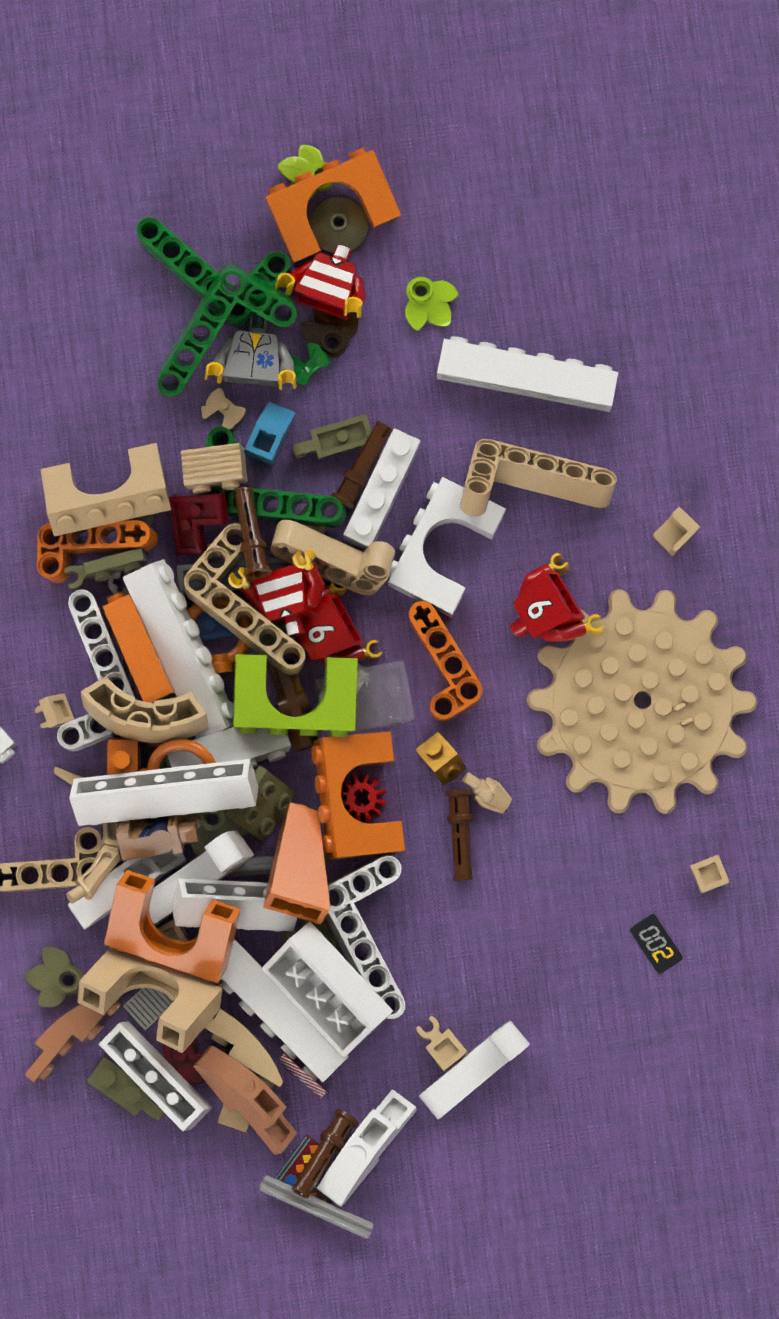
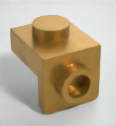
M439 732L415 749L419 757L432 770L443 786L455 780L466 769L458 753Z

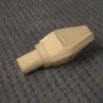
M467 772L463 777L462 782L473 789L474 799L481 807L503 814L509 807L512 798L498 781L489 777L485 780L482 778L478 779L470 772Z

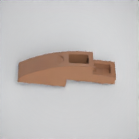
M122 995L104 1015L80 1004L53 1023L35 1042L43 1052L25 1073V1076L32 1082H37L39 1079L45 1081L55 1069L52 1063L60 1054L64 1057L75 1044L71 1040L74 1036L81 1042H85L88 1038L93 1041L103 1029L100 1023L108 1014L112 1017L123 1004L119 1001Z
M214 1046L208 1047L193 1067L230 1112L240 1111L274 1155L282 1153L297 1134L282 1114L286 1109L284 1103L262 1080L240 1062Z

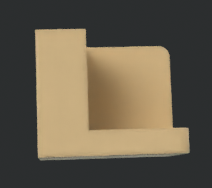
M678 507L653 534V538L671 556H674L695 535L700 526Z

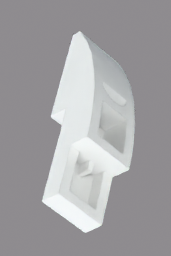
M172 849L166 854L127 860L108 874L92 899L86 900L83 897L73 904L70 902L68 907L82 928L86 930L111 913L116 884L126 870L153 878L156 882L184 864L186 859L182 853L173 854Z
M392 1089L376 1110L372 1109L356 1129L326 1172L317 1189L338 1206L342 1207L379 1162V1156L417 1111L416 1106Z

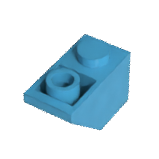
M269 401L257 420L245 447L246 456L274 467L296 412Z

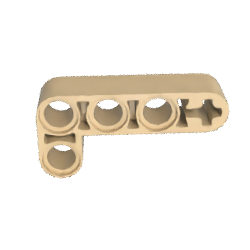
M281 520L278 522L270 548L274 556L293 565V556L298 550L301 551L302 556L305 558L304 553L306 550L313 549L316 556L312 563L317 565L322 578L367 596L376 593L388 579L395 555V549L388 543L373 542L362 552L292 520Z
M91 827L79 830L74 841L75 858L0 864V870L6 875H15L14 868H17L16 879L18 882V886H15V880H4L3 886H0V892L76 887L75 882L84 874L85 866L94 862L101 849L100 844L103 836L99 831ZM89 833L95 834L97 837L96 846L90 850L84 849L82 846L83 837ZM58 866H66L69 871L68 878L63 882H57L54 879V870ZM28 868H36L39 874L38 880L33 884H27L24 881L23 876Z

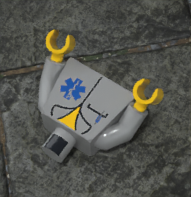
M259 316L250 317L249 332L236 331L234 337L227 338L215 353L212 362L207 364L204 378L208 380V376L215 375L218 377V384L222 382V377H224L225 382L278 387L279 390H283L282 386L285 383H291L293 389L297 387L294 361L286 345L278 342L277 335L266 333L268 320Z

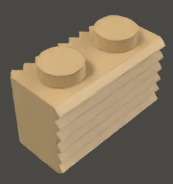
M240 443L181 451L183 483L188 490H193L194 494L209 493L212 487L218 486L222 487L223 490H235L240 488L241 483H247L244 447Z

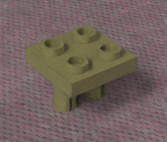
M259 765L257 770L254 771L258 783L256 806L244 809L225 810L227 811L225 816L264 843L297 793Z

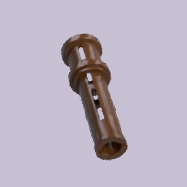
M376 421L350 470L344 471V479L337 492L332 493V497H335L343 505L351 509L355 508L354 502L361 489L367 486L368 480L366 478L393 431L392 428Z
M242 487L234 491L243 538L240 553L245 558V577L248 579H259L270 575L272 571L271 567L267 565L265 555L267 544L260 536L252 488ZM245 509H248L250 527L247 524ZM254 557H257V563L254 562Z
M472 790L445 791V796L449 797L447 821L452 826L453 881L473 880L469 823H472V820H474L473 815L470 814L469 796L472 795Z
M336 1109L334 1112L335 1118L327 1131H322L320 1135L321 1142L291 1188L303 1198H309L337 1151L343 1149L345 1146L344 1141L349 1133L359 1125L356 1118L341 1109Z

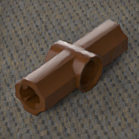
M292 659L284 660L289 665L295 664ZM274 665L268 666L277 693L276 700L280 713L297 717L311 712L305 689L301 687L298 673L287 675ZM288 729L295 752L312 748L314 746L313 741L318 739L317 736L300 735V729Z

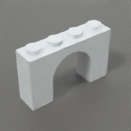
M442 477L439 484L436 482L432 484L426 498L430 499L426 510L419 509L413 521V524L417 526L413 535L407 534L399 549L403 551L399 562L395 560L392 562L388 586L417 601L429 602L435 610L452 618L465 593L466 587L436 573L428 565L423 554L425 539L438 526L455 523L463 525L492 540L505 515L506 508L489 500L486 512L483 515H467L460 508L464 487Z

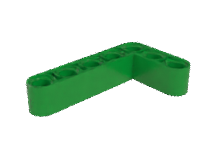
M146 217L140 220L136 229L140 244L202 299L218 272L158 219ZM149 228L158 230L157 236L152 239L145 238L143 233ZM168 248H178L180 250L179 255L175 258L166 257L164 254ZM271 252L255 267L251 274L275 288L278 275L281 273H273L269 270V267L275 262H280L285 266L281 273L289 274L291 271L289 258L282 252ZM196 266L201 268L202 272L197 277H189L186 274L190 267ZM224 279V283L231 287L232 285ZM263 292L259 295L250 293L249 298L255 302L261 301L265 297V293ZM213 300L209 303V306L215 311H220L225 305L221 300ZM243 306L245 312L241 316H233L230 313L226 321L233 326H244L250 321V317L256 313Z
M228 264L223 266L157 373L159 391L163 395L171 397L178 395L183 390L237 302L273 324L287 327L295 321L297 316L293 300L237 265ZM228 275H237L240 278L237 285L230 287L224 283V279ZM254 290H262L265 293V297L261 301L255 302L249 298L250 293ZM213 300H221L225 304L220 311H212L208 308V305ZM280 305H287L291 308L286 316L281 317L274 313L275 309ZM198 325H205L209 328V331L204 336H197L193 333V329ZM182 350H190L194 355L190 360L183 361L178 358V354ZM171 374L178 378V382L171 386L164 384L162 381L165 376Z
M217 426L208 433L206 447L216 446L217 440L222 436L229 437L228 444L238 443V440L228 428ZM220 486L212 487L209 493H225L228 517L239 518L234 496L235 490H223ZM252 488L257 520L270 522L292 520L302 525L335 528L342 525L346 519L344 506L338 499L332 496ZM279 500V507L276 511L271 513L266 511L269 501ZM308 503L309 508L304 515L298 516L295 514L298 504ZM333 505L338 507L335 517L329 519L324 517L327 507ZM245 509L246 519H250L248 509Z

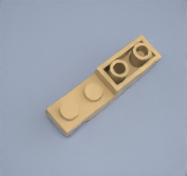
M220 1009L216 1017L212 1018L205 1026V1029L213 1033L211 1039L224 1047H227L229 1043L234 1045L229 1056L240 1062L247 1069L259 1074L258 1078L269 1088L273 1089L275 1084L281 1087L284 1082L281 1073L260 1040L235 1017Z

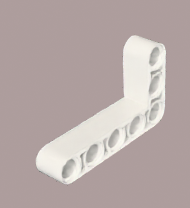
M83 589L76 590L69 597L68 605L98 680L106 676L111 682L116 679L122 680L124 682L123 692L134 696L136 699L97 601L89 591ZM80 598H88L91 601L89 609L84 612H79L75 608L76 602ZM92 625H99L102 628V633L97 639H89L86 635L87 629ZM103 652H109L113 655L112 663L106 667L98 665L97 662L99 655ZM90 714L63 724L58 730L57 739L63 748L75 752L117 734L108 729L102 733L93 732L92 724L95 719ZM72 729L77 730L80 735L78 742L73 745L66 744L64 740L66 732Z
M237 830L225 832L204 847L206 849L204 853L153 888L149 912L155 926L173 914L171 906L178 878L221 880L254 856Z
M393 856L374 859L328 884V892L330 890L336 891L339 895V902L336 906L330 905L329 911L325 916L348 963L383 1000L387 997L393 999L395 1009L386 1019L399 1018L405 1010V1001L354 903L399 878L402 869L401 864ZM382 862L388 863L391 867V874L388 878L382 877L379 872V866ZM356 876L362 877L365 881V888L362 892L356 891L353 887V880ZM345 916L349 917L353 922V929L350 933L344 932L341 928V921ZM359 943L363 944L367 949V956L363 960L358 959L355 955V948ZM373 970L377 971L381 976V982L377 987L372 986L369 982V975Z

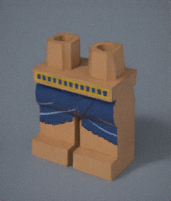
M200 813L119 822L116 837L122 861L166 854L172 849L173 854L183 853L184 844L198 842L199 840L198 828H201L202 825Z

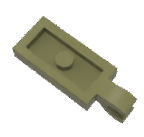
M367 414L310 430L311 440L293 444L292 449L296 460L316 453L319 461L362 448L372 431Z
M138 548L85 562L81 566H69L64 570L67 575L72 573L78 574V580L68 584L71 590H78L84 586L88 578H95V581L99 582L111 579L113 577L112 573L124 571L125 574H130L141 569V566L147 565L148 561L143 549Z
M106 1057L102 1058L87 1080V1083L134 1116H138L140 1111L143 1110L155 1120L160 1121L165 1114L121 1067Z

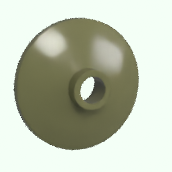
M333 197L321 202L315 208L310 219V227L319 247L333 254L337 245L348 247L352 251L356 250L367 236L368 219L362 207L355 201L345 197ZM342 219L344 225L336 227L333 224L334 220Z

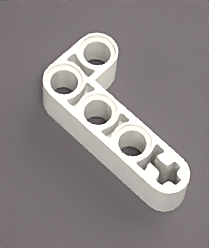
M509 1020L424 1090L419 1097L433 1115L440 1119L502 1066L525 1050L530 1043L513 1022Z

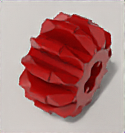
M353 774V786L345 780L342 783V786L348 790V793L341 791V797L347 799V801H343V805L345 808L349 807L347 812L350 815L353 812L356 813L355 819L360 821L361 815H365V820L369 824L372 822L369 814L371 811L377 817L382 815L381 811L375 806L385 807L387 805V801L377 799V797L386 794V789L374 790L380 783L378 778L369 785L367 784L369 774H364L363 783H359L358 776ZM360 791L361 795L363 791L368 793L367 800L369 804L363 806V803H361V806L356 805L355 794Z

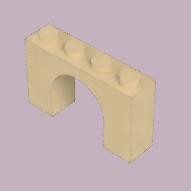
M157 443L128 449L131 465L129 479L121 487L104 494H87L79 491L76 488L70 463L41 469L47 515L53 535L59 536L171 510Z
M110 947L79 981L77 1003L104 1015L121 995L130 990L149 988L166 994L173 1003L158 1020L156 1041L183 1053L220 1010L223 988L212 982L204 981L200 977L175 971L171 967L156 962H149L142 957L127 952H120Z

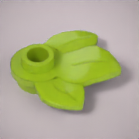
M300 145L299 157L293 156L282 160L277 166L278 170L286 179L292 182L291 185L296 183L294 177L311 171L314 176L318 171H323L321 166L327 163L323 161L321 152L310 145ZM333 183L323 184L312 193L309 200L317 191L327 190Z
M426 277L412 279L406 289L409 302L405 308V315L409 325L416 331H419L427 321L439 327L449 326L451 323V310L448 302L453 301L459 295L455 287L444 280L432 282ZM418 288H424L427 293L425 296L419 297L415 291Z

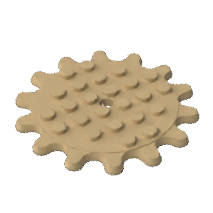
M617 589L609 595V612L607 616L591 623L593 628L605 626L601 634L593 635L587 631L585 636L573 639L567 647L560 648L546 644L538 650V660L542 665L551 670L553 681L544 689L532 690L527 696V704L534 711L548 713L552 718L553 726L548 733L539 738L537 749L544 756L564 753L571 758L573 766L566 778V786L570 791L574 793L582 792L593 782L604 784L608 789V807L612 812H625L634 795L646 793L652 798L658 812L668 814L676 807L675 794L678 786L681 784L690 783L703 794L715 792L718 787V779L712 770L714 758L719 755H727L732 758L744 756L747 752V743L742 737L735 734L732 729V721L736 715L754 711L758 701L752 692L738 690L732 684V674L746 663L747 654L743 648L738 646L728 649H719L714 646L711 636L718 625V618L714 612L704 610L692 620H682L676 614V596L669 590L659 591L650 608L639 610L633 606L630 596L626 591ZM581 610L585 616L582 622L586 623L589 615L584 610ZM646 693L650 696V706L645 709L638 708L634 703L636 694ZM682 702L686 704V707L675 712L673 706ZM692 717L693 723L682 727L680 722Z

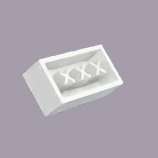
M308 922L289 938L261 968L343 1058L393 1012L386 1002L311 922Z

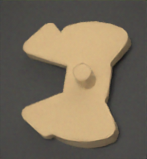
M222 388L214 390L209 395L206 406L201 407L203 419L209 418L219 410L224 415L222 426L229 430L234 429L244 419L247 412L244 407L235 406L228 400Z

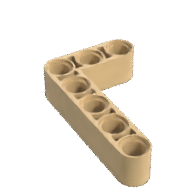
M481 439L477 441L474 448L460 508L465 514L470 516L483 515L487 509L493 482L596 508H605L611 503L617 477L612 471L605 468L491 439Z
M229 524L184 577L185 595L258 654L267 655V661L287 675L297 674L302 670L305 661V652L301 645L220 583L243 555L240 553L241 544L235 546L227 541V538L231 535H239L242 538L240 524ZM213 557H219L224 561V565L220 568H213L208 564V561ZM199 579L206 586L202 590L195 591L191 589L189 584L193 580ZM217 598H224L229 602V605L224 609H217L214 607L213 601ZM241 616H247L253 623L249 627L243 628L238 626L236 620ZM269 634L275 638L276 642L272 646H265L259 639L261 636ZM287 653H294L299 657V662L289 665L283 660V656Z

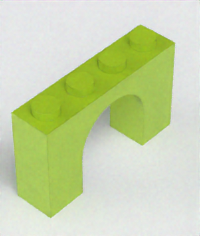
M235 654L233 727H239V733L257 734V728H270L269 734L288 735V729H300V735L318 736V730H330V736L348 737V731H355L358 658L326 657L324 693L320 703L308 714L292 717L277 711L267 697V655Z

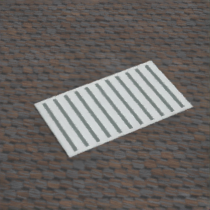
M142 988L123 1007L146 1030L167 1010L173 1001L160 991Z

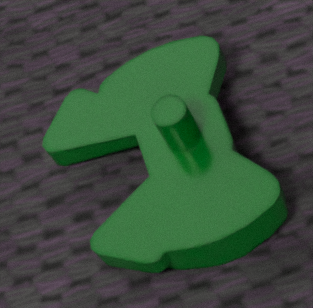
M307 344L310 359L305 363L294 354H290L294 361L296 381L301 385H308L311 375H314L320 368L331 365L329 356L318 344Z

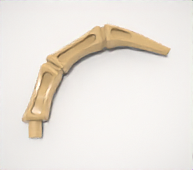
M55 767L53 773L71 785L73 784V779L84 778L59 767ZM119 822L102 823L103 838L100 844L101 849L91 867L76 880V888L66 893L68 900L72 904L83 897L86 900L92 899L101 883L121 860L116 837Z

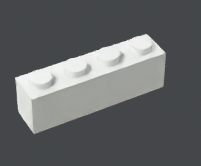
M395 428L393 429L343 534L344 541L364 550L371 543L376 542L420 449L421 440Z
M232 727L192 740L204 746L212 754L216 763L251 759L253 768L258 766L257 762L268 759L269 762H274L286 757L285 753L289 752L291 747L288 735L269 734L270 728H257V734L239 733V727ZM174 751L165 756L168 768L203 764L197 756L187 751Z
M178 878L171 906L175 925L187 928L200 927L203 913L212 899L241 908L237 929L272 930L275 932L294 931L297 917L263 908L268 883Z
M129 1021L119 1022L99 1043L105 1052L183 1132L191 1130L212 1109L207 1101Z

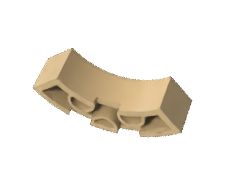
M107 676L81 691L83 707L99 724L115 734L131 740L164 743L172 739H187L208 729L207 713L191 691L176 698L155 700L154 703L143 702L120 690Z

